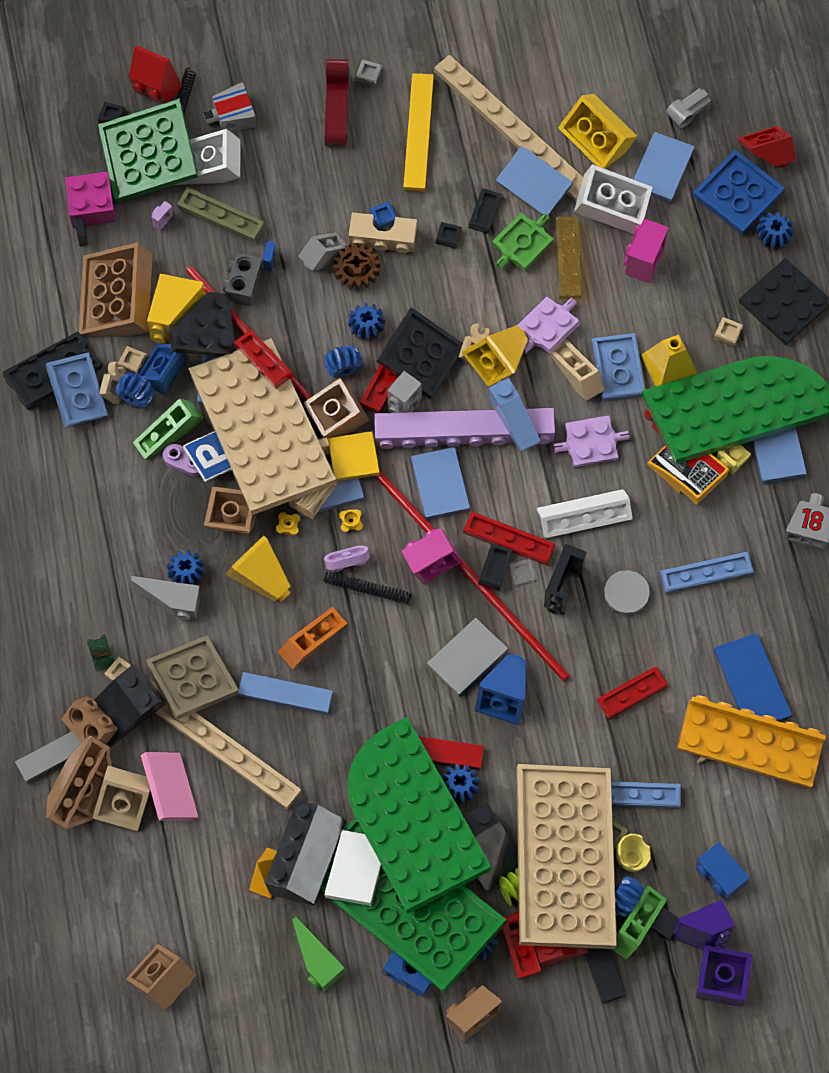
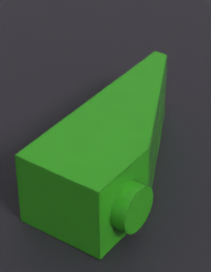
M179 399L145 430L133 444L144 459L147 460L189 433L204 417L192 401Z
M647 886L632 912L624 918L616 930V948L612 950L624 959H627L640 945L667 899L650 886Z
M295 917L292 921L309 976L307 980L316 990L320 988L325 992L345 974V968L303 923Z

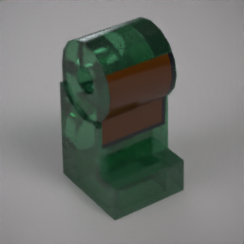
M104 634L95 640L87 639L96 672L109 668L114 663V658L106 635Z

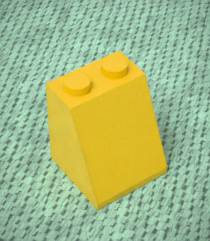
M160 274L147 319L151 340L159 344H171L169 332L205 296L203 282Z

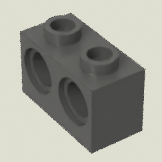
M236 253L235 260L230 261L228 269L230 276L229 279H225L223 284V292L228 294L230 302L252 306L263 270L262 258ZM244 267L249 268L248 271H241L240 269ZM236 287H243V288H244L243 290H240V291L235 290Z

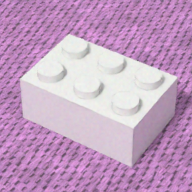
M591 165L584 174L574 212L633 234L636 226H641L645 217L653 187Z

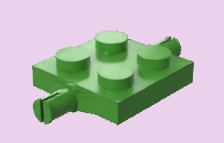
M520 213L492 241V246L503 255L495 262L496 267L502 270L510 261L525 272L554 241V238L547 234L543 228L551 218L544 213L537 221H534Z

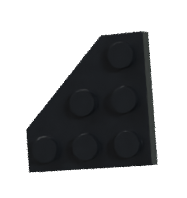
M208 292L169 332L172 352L224 356L233 354L236 351L228 294Z

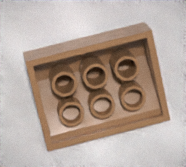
M137 242L83 256L79 333L81 336H134L148 332L147 319L150 311L153 253Z

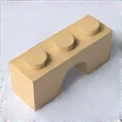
M352 212L349 246H353V243H356L358 248L365 244V247L375 248L378 251L395 250L399 253H414L417 219L395 217L394 226L390 230L379 231L374 227V215Z

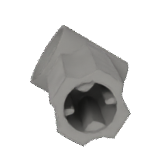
M699 88L682 101L680 99L674 101L667 108L666 113L680 128H684L693 120L696 114L711 104V100L707 92Z

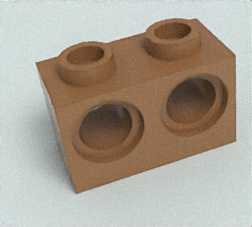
M90 696L75 700L61 719L81 742L88 736H92L107 745L118 730L112 720L106 716Z

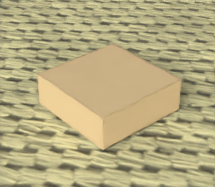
M722 317L714 339L735 346L743 325Z
M127 346L118 362V367H126V371L138 374L147 359V354Z

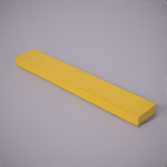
M412 73L404 191L425 192L434 74Z

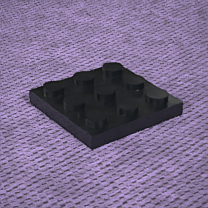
M785 258L739 298V303L784 345H787L829 307V297Z
M411 307L376 362L397 377L403 371L422 383V394L431 399L458 358L463 343Z

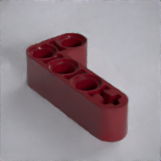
M327 59L324 143L325 146H346L349 90L348 59Z

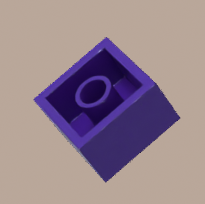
M705 945L702 952L695 998L743 1007L753 954Z

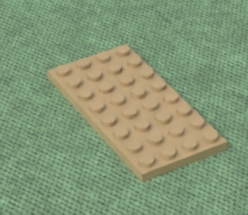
M272 338L263 341L281 360ZM239 350L233 352V354H227L189 368L191 378L251 515L336 484L334 474L290 379L275 389Z
M518 764L516 775L520 945L615 949L616 917L611 769Z

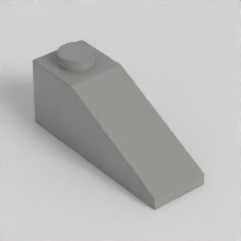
M132 576L133 588L164 610L181 620L196 619L201 597L200 586Z

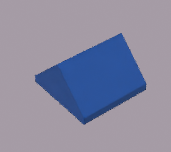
M157 344L138 375L142 378L145 377V380L151 383L155 391L165 396L187 361L186 353L172 352L171 344Z

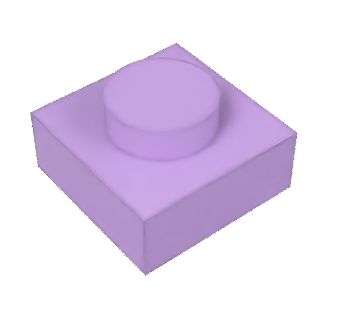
M164 201L161 206H157L152 212L154 228L161 231L173 217L172 205Z

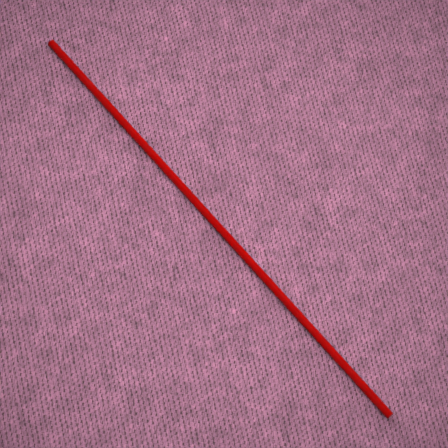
M193 266L187 268L186 273L194 281L203 282L206 294L208 292L217 293ZM230 308L232 323L243 335L249 332L251 329ZM294 376L290 379L295 391L304 401L312 397ZM379 469L380 475L374 477L426 533L433 530L432 525ZM462 559L463 562L456 566L563 682L566 681L570 675L490 588L478 585L480 577Z

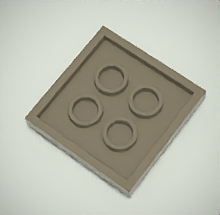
M208 635L145 660V666L175 720L238 695L239 690Z

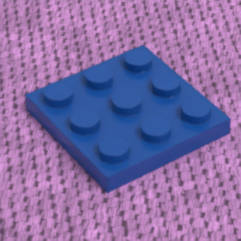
M735 149L693 192V197L743 235L784 193L785 188Z

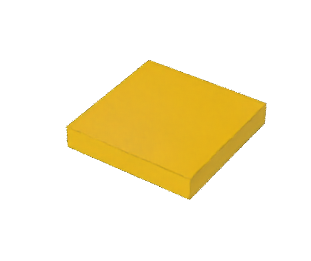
M372 431L328 438L333 473L337 482L380 475Z

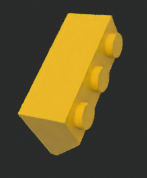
M595 94L582 95L558 127L596 166L606 169L624 155L638 137Z

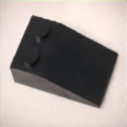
M131 665L117 676L94 699L98 707L118 728L108 742L110 746L115 745L166 704L140 667Z
M488 803L464 816L492 867V871L476 878L485 892L497 886L500 877L507 879V874L509 872L515 874V869L518 868V853Z

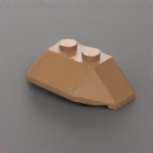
M88 736L68 757L47 797V819L64 829L93 820V814L107 767H112L109 755L110 747L96 738Z

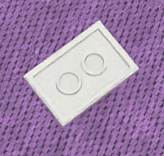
M342 830L324 894L325 898L372 906L382 866L365 834Z

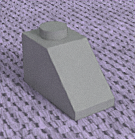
M336 232L313 236L299 254V258L312 271L325 269L334 262V257H338L339 250L345 252V246L347 245L349 248L350 246Z

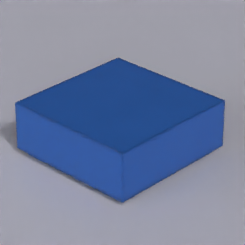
M390 202L369 209V213L374 215V224L377 230L394 224L396 215Z
M266 242L262 259L264 270L272 271L276 255L275 242Z

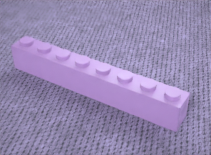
M554 408L526 409L541 441L539 444L553 442L555 436ZM495 410L374 414L375 447L382 449H391L394 446H402L404 448L426 446L434 448L438 445L457 447L461 444L481 446L482 444L492 443L493 445L500 446L505 443H515Z

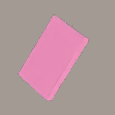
M145 752L142 754V762L159 821H193L197 819L198 813L181 754L166 752Z

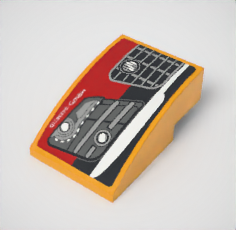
M666 445L647 462V465L679 494L682 492L695 505L728 476L729 469L712 454L675 464Z

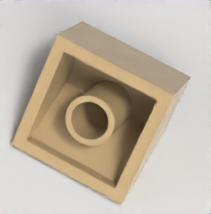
M108 766L93 819L138 831L150 791L147 777Z

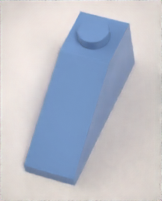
M507 378L489 387L488 399L519 451L523 452L541 443L524 404L510 379Z

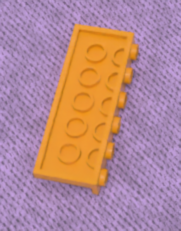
M697 695L689 700L676 750L805 788H812L822 745L827 737L821 734V731L813 728L802 729L793 722H778L775 717L769 715L761 717L755 715L749 709H734L732 705L725 702H719L718 704L710 702V699L705 696Z

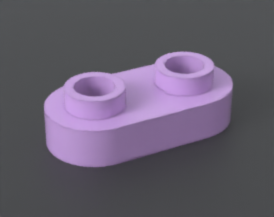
M171 444L164 449L163 459L167 466L190 476L200 475L196 467L190 464L192 461L183 446ZM172 452L178 453L175 457L170 456Z
M361 545L330 553L324 557L327 569L339 572L345 567L352 565H364L370 558L368 547Z

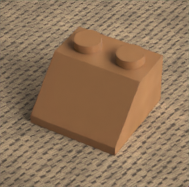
M341 378L304 402L324 438L352 433L370 421L350 386Z
M212 486L204 528L249 534L255 525L257 514L251 515L241 490Z
M157 944L126 980L150 1002L165 1011L175 1002L178 995L191 984L196 974L179 956Z
M483 985L478 989L476 987L472 988L466 993V999L462 1003L458 1004L456 1002L446 1011L448 1013L446 1015V1022L463 1042H466L501 1012L502 1001Z

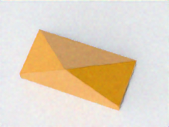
M266 848L257 861L249 888L250 892L271 899L272 895L266 887L265 881L277 853L276 850Z

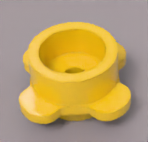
M357 509L347 510L339 514V518L342 520L341 530L343 532L354 529L360 531L363 528V524L360 522L361 511Z
M285 512L278 515L279 525L276 527L277 532L285 535H296L298 533L300 516L298 514L287 515Z

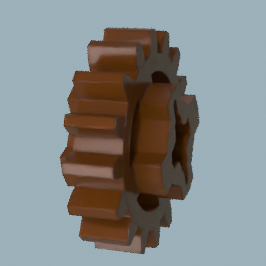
M353 243V248H349L346 245L345 252L339 250L338 257H334L335 265H333V272H336V280L341 279L342 286L348 283L349 289L357 286V289L360 290L361 285L368 288L369 281L375 283V276L380 275V269L378 268L381 267L380 261H377L378 254H373V248L371 247L366 250L365 244H362L360 248L357 247L356 243Z

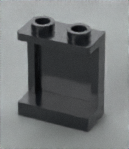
M565 544L545 591L544 607L550 613L565 615L568 595L560 593L568 571L582 575L585 568L586 551Z

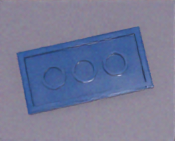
M757 633L714 647V653L738 710L749 709L755 715L761 717L763 715L773 716L778 722L791 718L792 714Z

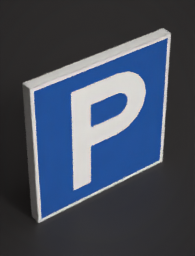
M215 431L183 445L185 452L205 482L232 470Z

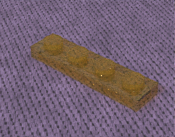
M578 216L556 217L559 299H581Z

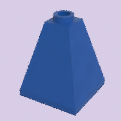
M516 654L507 655L481 681L475 711L519 725L525 700L526 660Z

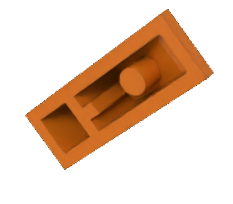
M331 607L292 636L278 653L294 669L344 628L347 622Z

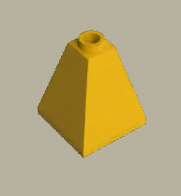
M516 325L485 337L464 349L462 354L487 387L516 371L528 339L525 331Z
M679 334L661 341L641 354V358L655 386L698 374Z
M265 536L256 542L226 573L229 578L273 601L279 599L282 602L291 593L288 590L291 586Z

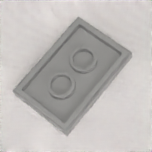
M475 618L427 662V666L452 691L460 696L508 651V648Z

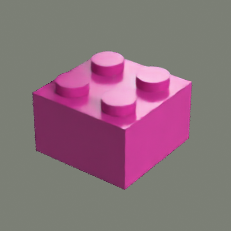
M108 172L65 177L72 228L75 227L74 218L82 217L85 226L116 222Z
M643 219L641 226H636L633 233V242L628 244L625 252L626 258L623 264L626 266L625 275L647 283L651 282L665 249L668 227L647 219Z
M441 528L430 530L425 534L424 538L408 543L405 549L401 551L413 574L423 584L463 562L451 539Z

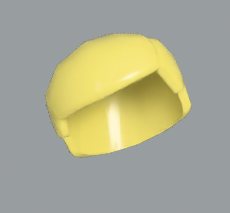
M630 833L624 836L617 845L615 852L616 860L626 871L639 872L645 869L651 860L650 846L643 841L641 835Z

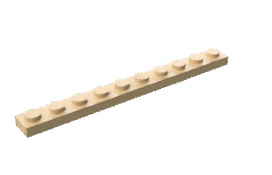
M448 55L434 67V72L517 149L522 145L571 180L574 184L566 194L577 202L583 177L452 56Z
M118 657L104 675L110 681H113L131 665ZM148 678V680L151 682V684L163 698L155 682ZM167 703L155 712L159 717L285 809H288L301 793L299 787L196 712L175 720Z

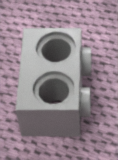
M405 371L387 390L389 412L410 413L422 402V383Z

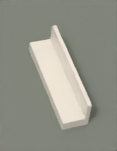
M623 489L537 508L544 538L633 519L630 499Z

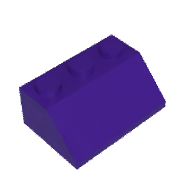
M719 900L678 918L673 937L676 941L703 950L705 945L725 948L735 924L723 900Z

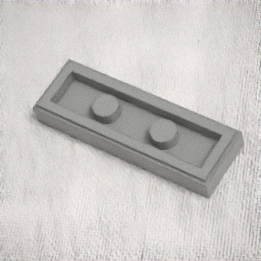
M71 731L15 761L24 780L28 783L66 763L68 757L82 742Z

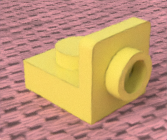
M738 445L719 451L716 459L729 469V473L733 475L751 457V453L743 446Z

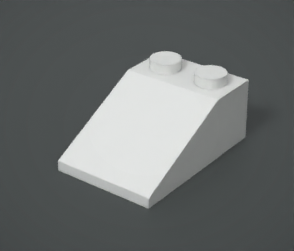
M227 129L190 139L198 177L175 185L224 183L240 178V139Z

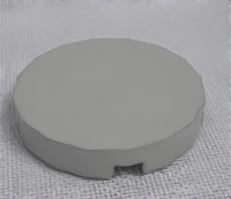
M630 570L619 571L613 574L607 580L604 588V598L608 607L621 615H634L642 611L650 595L649 585L645 578L637 572Z

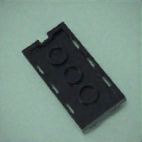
M79 331L3 371V377L9 387L13 388L21 404L29 410L37 406V403L54 395L45 366L46 363L88 353L86 350L88 349V344ZM93 351L89 352L95 372L102 369V363Z

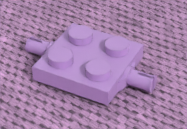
M546 297L518 324V327L525 331L528 339L523 351L524 354H527L534 346L543 348L551 354L580 325L579 320L569 312L577 305L575 299L570 298L561 306Z
M609 415L565 423L566 442L553 444L554 453L568 451L574 468L618 460L616 443L629 440L628 431L615 433L611 427Z

